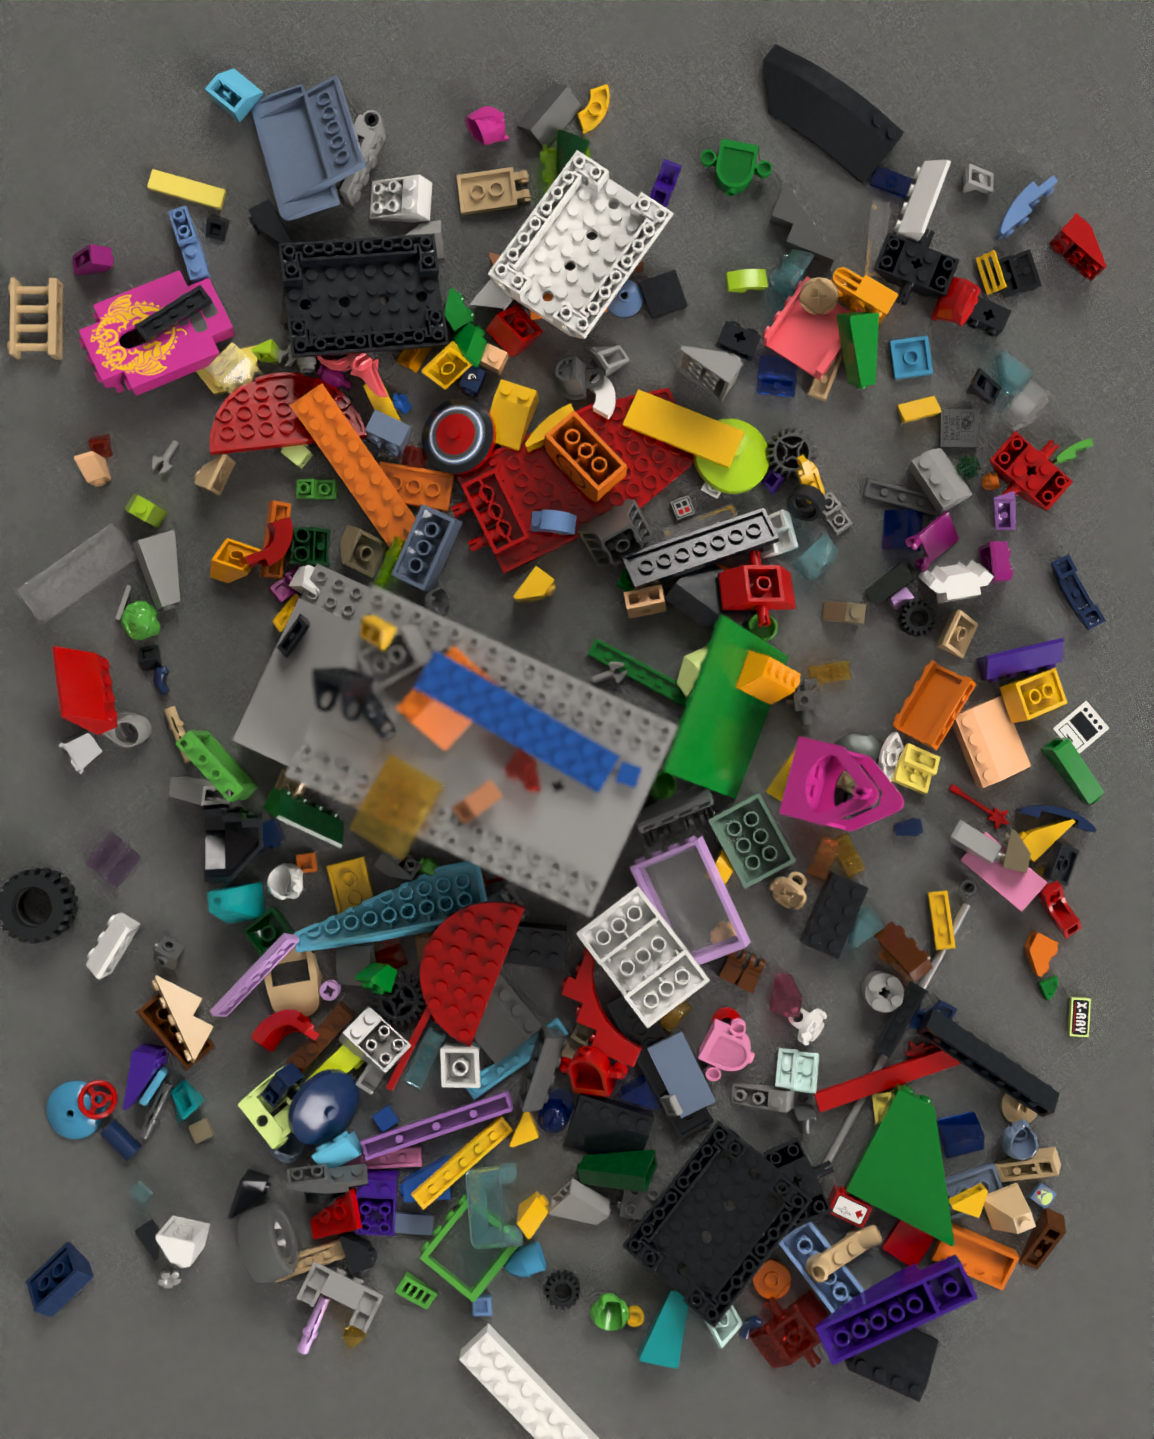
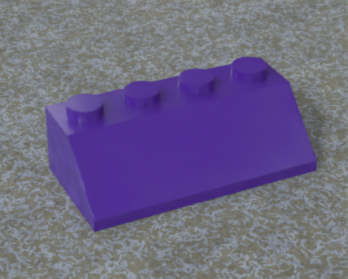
M1063 638L976 658L981 680L988 679L990 683L999 681V676L1007 675V678L1019 676L1018 672L1025 671L1026 674L1037 672V667L1044 666V670L1056 667L1055 663L1062 662L1064 640Z

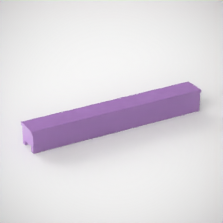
M507 1090L362 1139L360 1143L364 1150L365 1160L367 1161L511 1112L514 1107Z

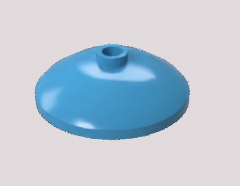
M77 1080L66 1082L57 1087L48 1099L46 1107L48 1122L54 1131L69 1139L87 1137L96 1131L103 1121V1118L97 1120L87 1118L79 1110L77 1103L78 1095L87 1082ZM87 1091L84 1096V1106L89 1111L92 1104L90 1101L91 1095ZM96 1096L95 1102L100 1103L101 1097ZM105 1105L97 1107L95 1113L104 1112ZM69 1110L73 1111V1116L69 1115Z

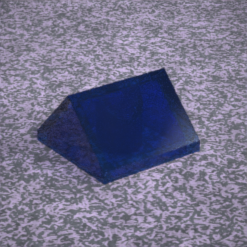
M912 509L885 510L882 549L920 551L921 544L918 549L912 550L911 546H906L905 541L907 538L917 535L922 531L923 513Z
M644 1074L620 1087L621 1100L659 1110L658 1099Z
M974 1111L937 1120L946 1158L984 1149L985 1135Z

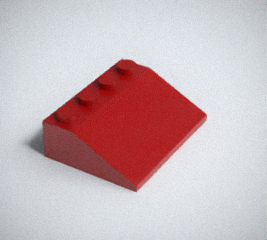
M58 646L52 647L61 717L97 735L118 727V715L115 711V697L112 691L113 682L110 677L109 661L93 652Z

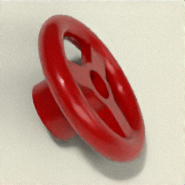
M93 1080L84 1085L80 1090L77 1103L79 1110L84 1116L97 1120L105 1118L113 1112L117 1105L118 1096L116 1089L111 1083L105 1080ZM93 1087H106L111 1095H106L102 1091L96 1092ZM87 1091L91 1095L90 1101L92 1104L89 1111L84 1106V1096ZM96 1096L101 1097L100 1103L95 1102ZM107 1101H111L107 1110L102 1113H95L97 1107H102Z

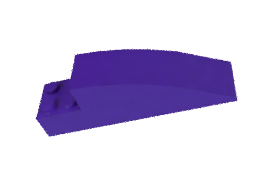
M954 1254L922 1270H919L914 1263L896 1272L845 1303L816 1325L815 1329L833 1366L977 1300L978 1297L961 1261Z

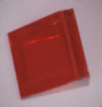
M109 434L89 438L88 444L91 451L104 458L113 456Z
M408 445L406 446L401 464L424 469L427 457L423 449Z

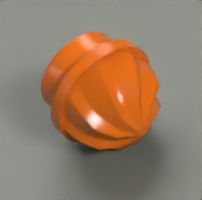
M989 472V474L983 476L981 485L984 489L995 491V488L1000 487L997 472Z

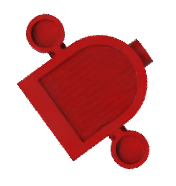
M591 1046L578 1048L572 1059L562 1057L558 1067L562 1073L569 1074L574 1093L610 1097L616 1084L615 1079H624L628 1072V1067L624 1063L616 1062L612 1066L604 1052Z

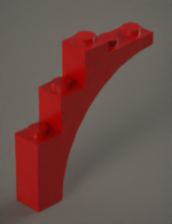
M585 946L582 952V956H584L582 964L578 963L575 970L577 977L570 975L568 979L564 978L560 988L563 989L562 995L583 1003L582 1006L578 1005L575 1016H577L576 1022L597 1030L596 1033L593 1032L589 1041L592 1044L591 1047L601 1050L610 1058L634 1067L642 1046L629 1040L619 1032L603 1011L595 989V958Z

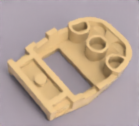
M294 946L278 963L307 959L310 980L273 986L271 971L264 977L268 996L275 1012L291 1009L297 1010L308 1017L320 1008L323 1000L320 995L322 973L318 967L316 954L312 953V951L297 953Z

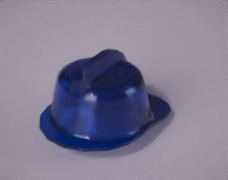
M557 1088L550 1091L547 1103H544L542 1110L538 1112V1124L545 1132L558 1133L563 1130L574 1108V1099L566 1089Z

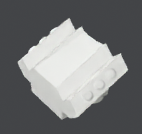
M973 560L970 561L967 567L961 562L945 567L936 565L932 572L928 570L925 572L921 571L918 575L927 586L935 591L938 604L981 595L980 587L987 586L994 577L985 567Z

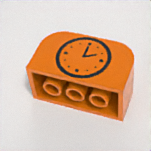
M574 410L545 434V449L551 459L592 501L597 502L626 476L627 465Z

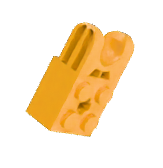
M845 267L837 268L830 280L838 289L839 302L849 307L853 313L858 308L864 312L879 313V325L899 295L871 277L865 275L863 278Z

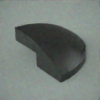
M858 733L846 735L835 741L837 745L845 747L848 751L867 755L874 761L879 757L884 744L882 740L869 734L858 735Z

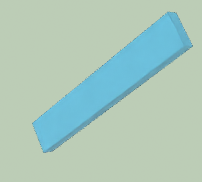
M558 1017L545 1025L563 1031L565 1036L568 1035V1031ZM539 1030L497 1064L492 1062L480 1071V1088H466L473 1100L529 1062Z

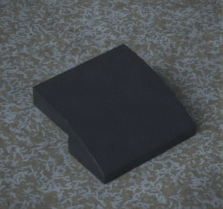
M1030 249L1013 256L1009 255L998 259L1007 286L1001 289L1004 299L1042 287Z
M302 614L298 615L296 621L277 646V649L286 658L290 656L310 627L309 620ZM284 629L282 630V632L280 633V635H279V636L277 637V639L275 640V642H276L277 644H278V642H279V639H280V637H281V635H282Z

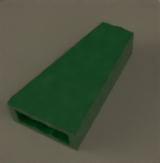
M655 1150L584 1155L581 1162L577 1165L576 1173L579 1175L580 1183L647 1192L658 1166Z

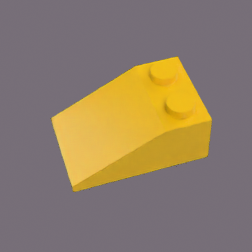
M501 379L490 410V415L496 427L495 444L517 451L520 450L539 403L537 390Z
M1055 667L999 687L1011 723L1030 720L1067 704Z

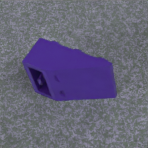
M367 1169L368 1184L357 1185L356 1196L362 1228L356 1229V1234L394 1236L399 1171Z

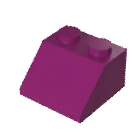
M993 541L980 546L981 565L994 576L989 584L1012 580L1013 567L1009 562L1011 550L1007 546V542Z

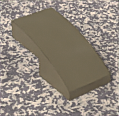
M577 1022L560 1056L572 1059L578 1048L588 1046L591 1035L596 1030Z

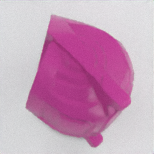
M490 106L481 107L465 118L468 130L474 139L483 146L509 140V136L505 135L504 113Z

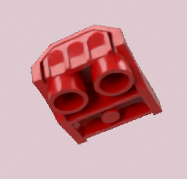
M953 277L946 296L939 297L932 311L931 319L933 321L937 319L963 326L978 302L977 297L981 292L980 288L968 279Z

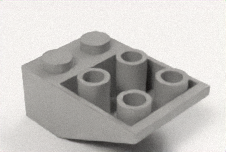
M370 1006L355 1019L339 1038V1041L353 1054L384 1074L411 1047V1044Z

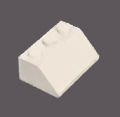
M122 912L111 916L107 923L109 927L100 934L97 939L98 945L87 956L89 960L86 966L98 979L113 972L141 925Z
M172 1216L156 1234L155 1239L171 1263H175L178 1267H190L205 1247L210 1224Z

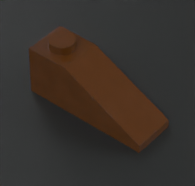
M1045 1208L1037 1219L1036 1227L1033 1228L1020 1257V1263L1037 1270L1066 1233L1064 1215Z

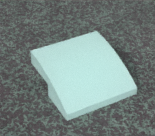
M779 1048L775 1087L816 1094L819 1054L799 1052L798 1049Z

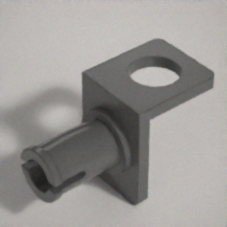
M795 1091L793 1109L796 1119L799 1121V1132L809 1134L811 1133V1120L816 1119L812 1105V1093H807L808 1097L805 1101H799L797 1095L801 1092Z

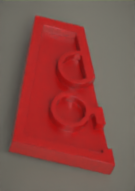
M355 1188L349 1189V1192H345V1195L336 1199L332 1205L310 1219L313 1240L362 1228Z

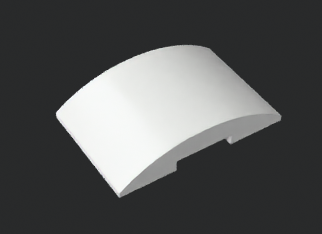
M639 886L576 933L647 1028L710 981L689 950Z

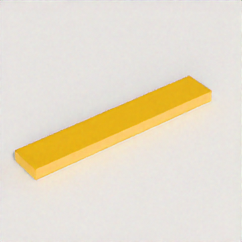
M499 1115L410 1194L424 1210L505 1139L513 1129Z

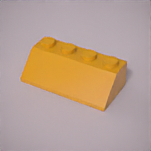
M749 650L735 688L772 705L795 692L796 687L800 683L801 674L770 656Z

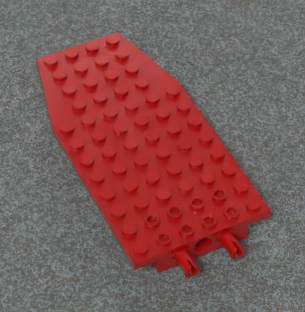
M669 387L647 392L676 404ZM634 395L616 399L615 409L609 420L594 412V403L575 412L627 465L626 476L597 502L589 499L555 464L547 453L545 445L531 452L527 451L525 443L532 434L530 433L524 437L519 451L503 446L493 451L488 460L479 469L469 474L456 475L467 498H465V501L450 508L455 518L469 511H474L483 530V535L467 541L472 553L486 545L491 546L503 573L506 574L580 538L578 530L582 523L590 524L593 517L604 514L612 509L614 505L622 506L625 499L635 500L639 509L642 508L694 464V454L624 427L623 423L635 398ZM556 510L577 515L575 535L530 531L532 512Z

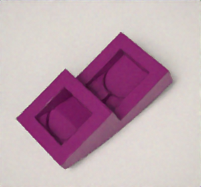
M302 565L296 566L286 573L284 578L269 587V591L280 604L298 592L289 587V584L299 566Z

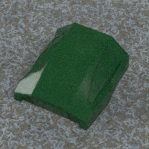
M293 527L292 541L287 550L288 566L310 565L315 567L316 564L324 567H330L329 537L331 529Z

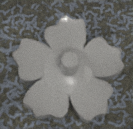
M174 1269L172 1272L163 1270L157 1283L164 1288H172L173 1285L179 1284L182 1278L179 1276L178 1270Z

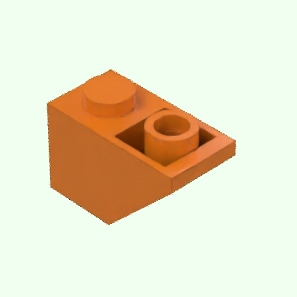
M1034 930L1031 931L1024 945V950L1032 973L1042 977L1048 971V963L1051 957L1056 955L1059 943Z

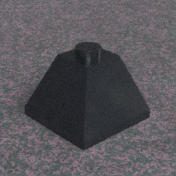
M251 1169L247 1170L239 1181L228 1218H234L260 1201L264 1194H268L271 1183H268L269 1175Z

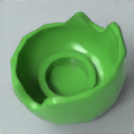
M756 613L748 622L749 632L765 642L773 639L778 629L776 619L769 614L771 625L763 627L762 624V627L758 626V616Z

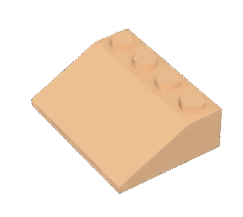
M1002 695L963 710L958 714L952 727L977 787H987L1031 766L1015 725L1011 723Z

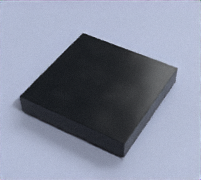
M675 270L639 282L651 320L687 308L688 305Z
M1055 841L1043 878L1053 882L1058 881L1061 885L1067 887L1079 850Z

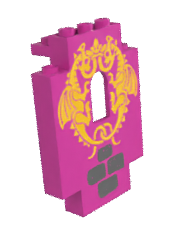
M180 270L93 304L96 312L92 314L97 323L78 330L81 338L78 340L83 350L87 349L89 352L86 357L90 365H95L97 369L94 374L98 382H103L106 388L115 387L117 393L125 390L121 383L124 381L128 390H133L136 396L222 361L216 343L236 336L210 279L207 278L187 286ZM201 285L212 299V304L150 343H144L130 349L120 345L121 336L136 329L134 325L197 286Z

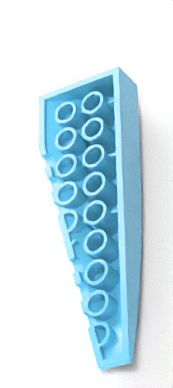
M465 861L440 866L434 869L435 874L433 876L426 875V873L420 875L415 880L405 882L393 890H387L361 902L360 905L350 907L338 915H332L327 920L295 932L294 935H297L300 940L295 945L296 952L363 944L435 931L449 915L474 903L487 901L481 868L477 864Z

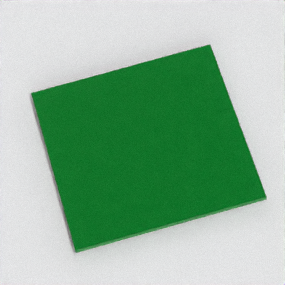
M720 615L719 620L715 624L712 639L707 645L705 658L700 664L699 674L693 683L692 693L686 702L683 717L679 721L676 736L671 742L670 752L664 761L663 771L736 799L771 706L735 688L748 651L770 656L786 665L789 656L727 617Z

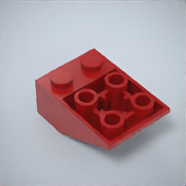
M1077 213L1049 242L1052 249L1065 257L1068 264L1075 266L1084 278L1092 281L1107 267L1091 225Z

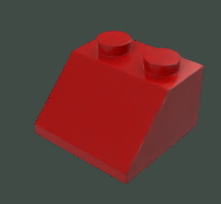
M518 304L496 314L486 329L511 358L522 353L544 332Z

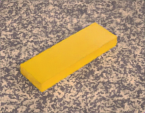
M948 891L927 892L935 949L956 948Z

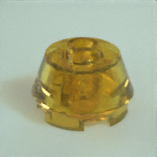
M685 999L658 1020L661 1028L671 1032L680 1024L685 1015L688 1016L692 1010L688 1000Z

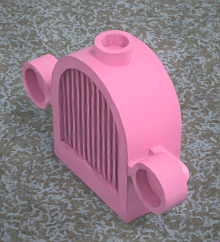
M736 1018L729 1025L714 1019L698 1052V1059L710 1064L706 1067V1077L708 1080H719L721 1069L738 1071L748 1063H752L755 1053L751 1052V1043L748 1035L745 1033L746 1023L744 1020Z

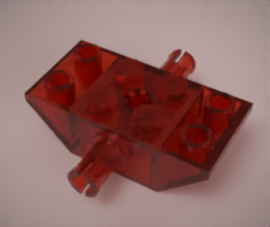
M809 1290L784 1310L775 1300V1297L769 1298L771 1303L767 1299L764 1305L774 1317L752 1333L749 1338L772 1368L789 1366L802 1356H804L812 1368L816 1367L814 1361L819 1365L821 1359L813 1348L821 1343L815 1326L830 1315L813 1292Z

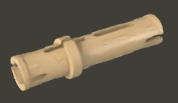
M172 706L163 711L170 724L169 729L172 730L177 742L186 733L183 728L184 723L180 720L176 707ZM180 749V752L185 761L184 763L186 764L191 762V760Z

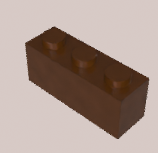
M891 921L874 936L885 951L916 982L933 968L929 962L931 957L925 950L920 951L917 948L919 945L912 937L908 939L906 936L907 932L901 925L896 926Z

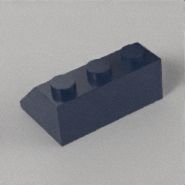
M71 1242L63 1245L26 1281L34 1312L53 1317L94 1277L89 1261Z

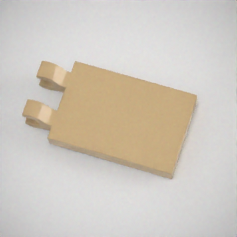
M513 167L457 175L461 214L469 215L518 207V202H530L529 189L516 191L515 184L529 183L527 170L514 172Z

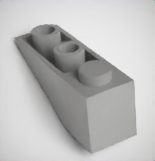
M733 1083L731 1103L786 1113L794 1108L795 1091L771 1085Z

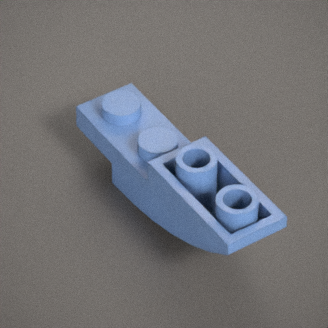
M1054 175L1039 187L1033 181L1020 193L1008 208L999 224L995 236L997 241L1002 237L1006 239L1015 231L1013 228L1017 225L1020 227L1029 220L1028 216L1033 211L1032 208L1040 202L1038 199L1042 196L1046 198L1055 190L1053 187L1058 180Z
M185 205L168 211L191 282L194 284L211 278L207 267L208 263L188 207Z

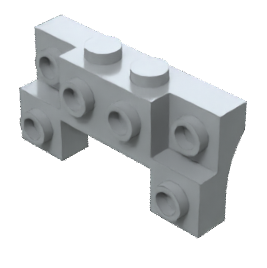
M314 1261L296 1299L302 1300L314 1307L320 1293L354 1309L355 1311L348 1325H353L366 1333L384 1295L364 1285L365 1281L357 1276H354L353 1279L346 1276L347 1272L338 1267L336 1270L330 1269Z

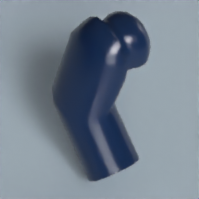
M166 666L157 667L154 672L153 683L161 696L170 691L164 682V677L169 674Z
M756 1315L746 1318L739 1336L748 1339L752 1328L760 1329L763 1320Z

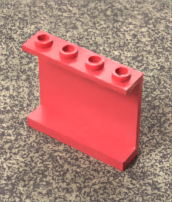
M806 276L803 282L800 280L796 285L794 295L786 299L783 305L785 308L782 312L778 311L776 313L773 325L771 327L767 326L763 332V345L820 381L842 350L836 318L837 314L853 312L837 303L832 311L823 315L822 313L814 315L805 311L800 303V292L805 282L810 280V277ZM858 308V310H857L856 312H864V311H862L861 309Z

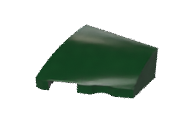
M558 130L556 173H561L577 150L585 155L590 146V141L575 134Z

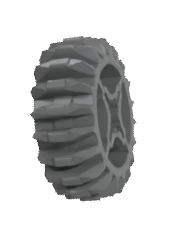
M786 428L785 434L780 430L778 431V436L773 435V441L767 443L771 447L766 448V451L771 454L767 455V459L771 460L769 467L774 466L773 472L778 470L781 476L786 474V480H789L790 475H792L793 480H796L798 477L797 469L800 467L788 468L784 465L789 462L798 465L796 458L801 456L799 450L802 446L805 449L806 459L809 462L817 459V455L812 454L817 451V448H811L815 443L814 440L808 442L810 435L802 436L803 430L797 434V428H793L792 433H790L789 428ZM795 440L798 443L795 445H789L787 442L784 443L783 441ZM777 446L781 448L780 451L783 453V458L780 462L776 455ZM797 448V450L794 452L795 454L791 457H788L787 460H785L788 456L787 454L791 451H794Z

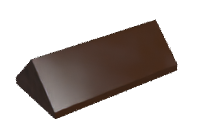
M159 993L138 1009L136 1013L187 1071L212 1050L215 1045L207 1038L195 1062L187 1061L183 1052L186 1049L183 1043L179 1044L175 1033H177V1030L168 1021L167 1016L169 1013L167 1008H162L159 998H161Z

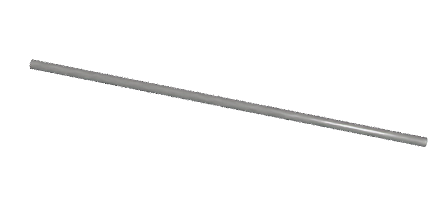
M964 902L952 923L954 936L970 908V905ZM947 949L937 950L931 961L933 968L923 976L919 986L926 989ZM881 1054L872 1072L882 1069L888 1057ZM867 1097L856 1100L823 1163L828 1160L832 1163ZM824 1176L821 1177V1178H819V1180H820V1181H818L819 1184H820L821 1181L823 1180Z

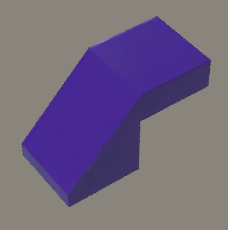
M664 159L658 178L653 185L650 198L665 208L676 186L682 169L681 165Z

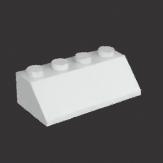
M924 161L921 167H917L913 177L916 179L915 184H911L907 192L909 200L904 202L900 211L903 216L901 220H897L893 230L896 232V236L914 243L919 242L926 230L951 161Z

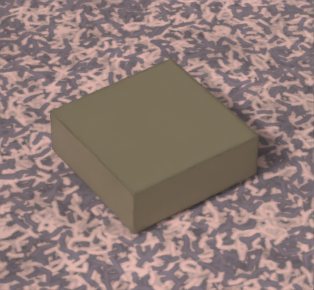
M207 1117L188 1126L196 1144L215 1135Z

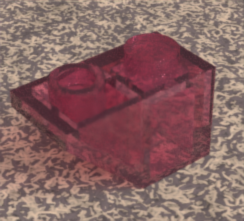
M777 973L769 1011L786 1017H799L803 1000L791 974Z

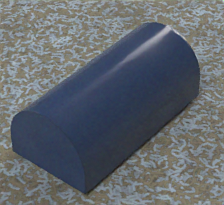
M116 1119L100 1133L126 1162L142 1147Z

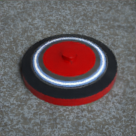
M467 398L451 399L436 407L429 415L422 433V445L427 459L434 467L450 475H465L479 469L490 457L496 442V427L492 416L481 404Z

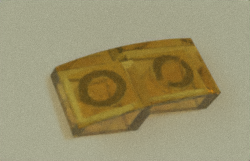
M849 660L808 667L809 679L817 677L818 684L852 679Z
M848 833L830 840V844L849 878L866 869Z

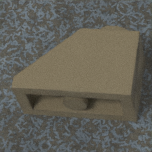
M824 602L822 621L860 626L864 624L866 604Z

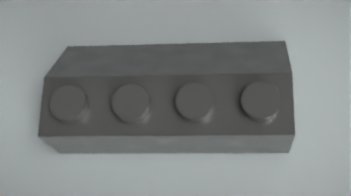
M543 1026L539 1030L518 1094V1100L523 1112L542 1110L543 1104H546L548 1101V1089L554 1083V1071L560 1065V1053L562 1049H565L567 1038L561 1030Z

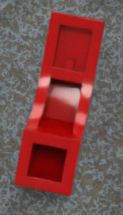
M291 517L268 523L269 540L266 546L256 553L241 557L242 566L249 565L251 568L262 564V567L280 560L287 552L292 541L293 526Z
M1058 881L1047 884L1038 894L1039 899L1056 928L1066 939L1082 929L1080 919L1068 905L1064 897L1062 885Z

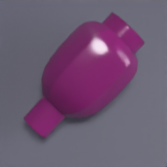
M321 365L317 375L320 376L322 381L336 388L344 387L347 390L351 388L352 383L345 379V375L341 371L331 370L324 365Z

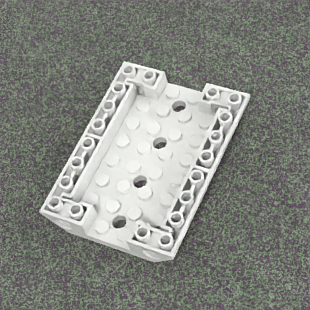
M577 150L491 268L488 275L505 294L567 335L585 339L674 213L642 192L638 197L609 179V170ZM611 202H617L619 207L611 209L608 205ZM594 232L597 234V238L590 240L587 238V234ZM573 263L576 267L574 270L568 271L565 269V265ZM545 294L553 295L551 301L546 302L543 300Z

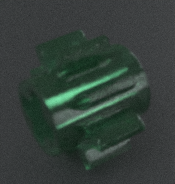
M970 455L959 458L960 463L956 465V468L962 478L966 476L967 479H971L978 475L977 471L981 469V466L975 456L971 458Z

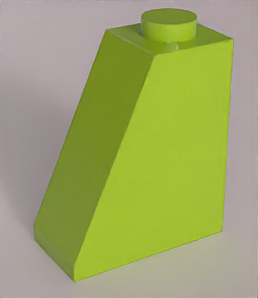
M133 493L125 507V510L157 528L160 527L168 513L136 493Z

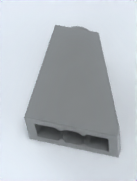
M171 777L170 797L198 805L230 803L209 780L191 777ZM230 789L226 792L229 797H231Z
M962 820L959 821L950 837V843L990 865L994 861L998 863L1002 852L1000 850L1002 846Z
M572 1178L551 1197L548 1214L598 1225L603 1220H606L610 1214V1200Z

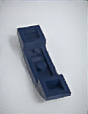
M1069 554L1050 563L1064 597L1084 627L1090 630L1106 622L1097 604H1093L1076 572L1078 570Z
M1027 805L1016 808L1015 811L1040 818L1041 811L1073 819L1075 821L1071 826L1073 828L1094 833L1097 830L1084 817L1060 807Z

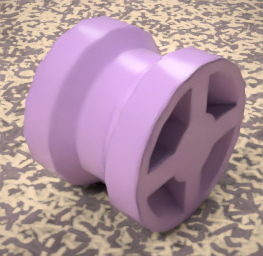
M334 979L325 981L320 987V995L327 1001L334 1000L341 992V985Z

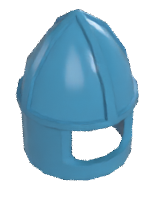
M535 1241L523 1246L520 1245L506 1261L504 1269L509 1274L520 1278L530 1277L535 1273L546 1270V1261L539 1242Z

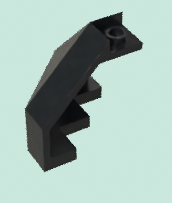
M229 804L204 805V882L217 884L225 881L226 888L263 848V816L261 812L251 814L248 809L238 806L229 808Z

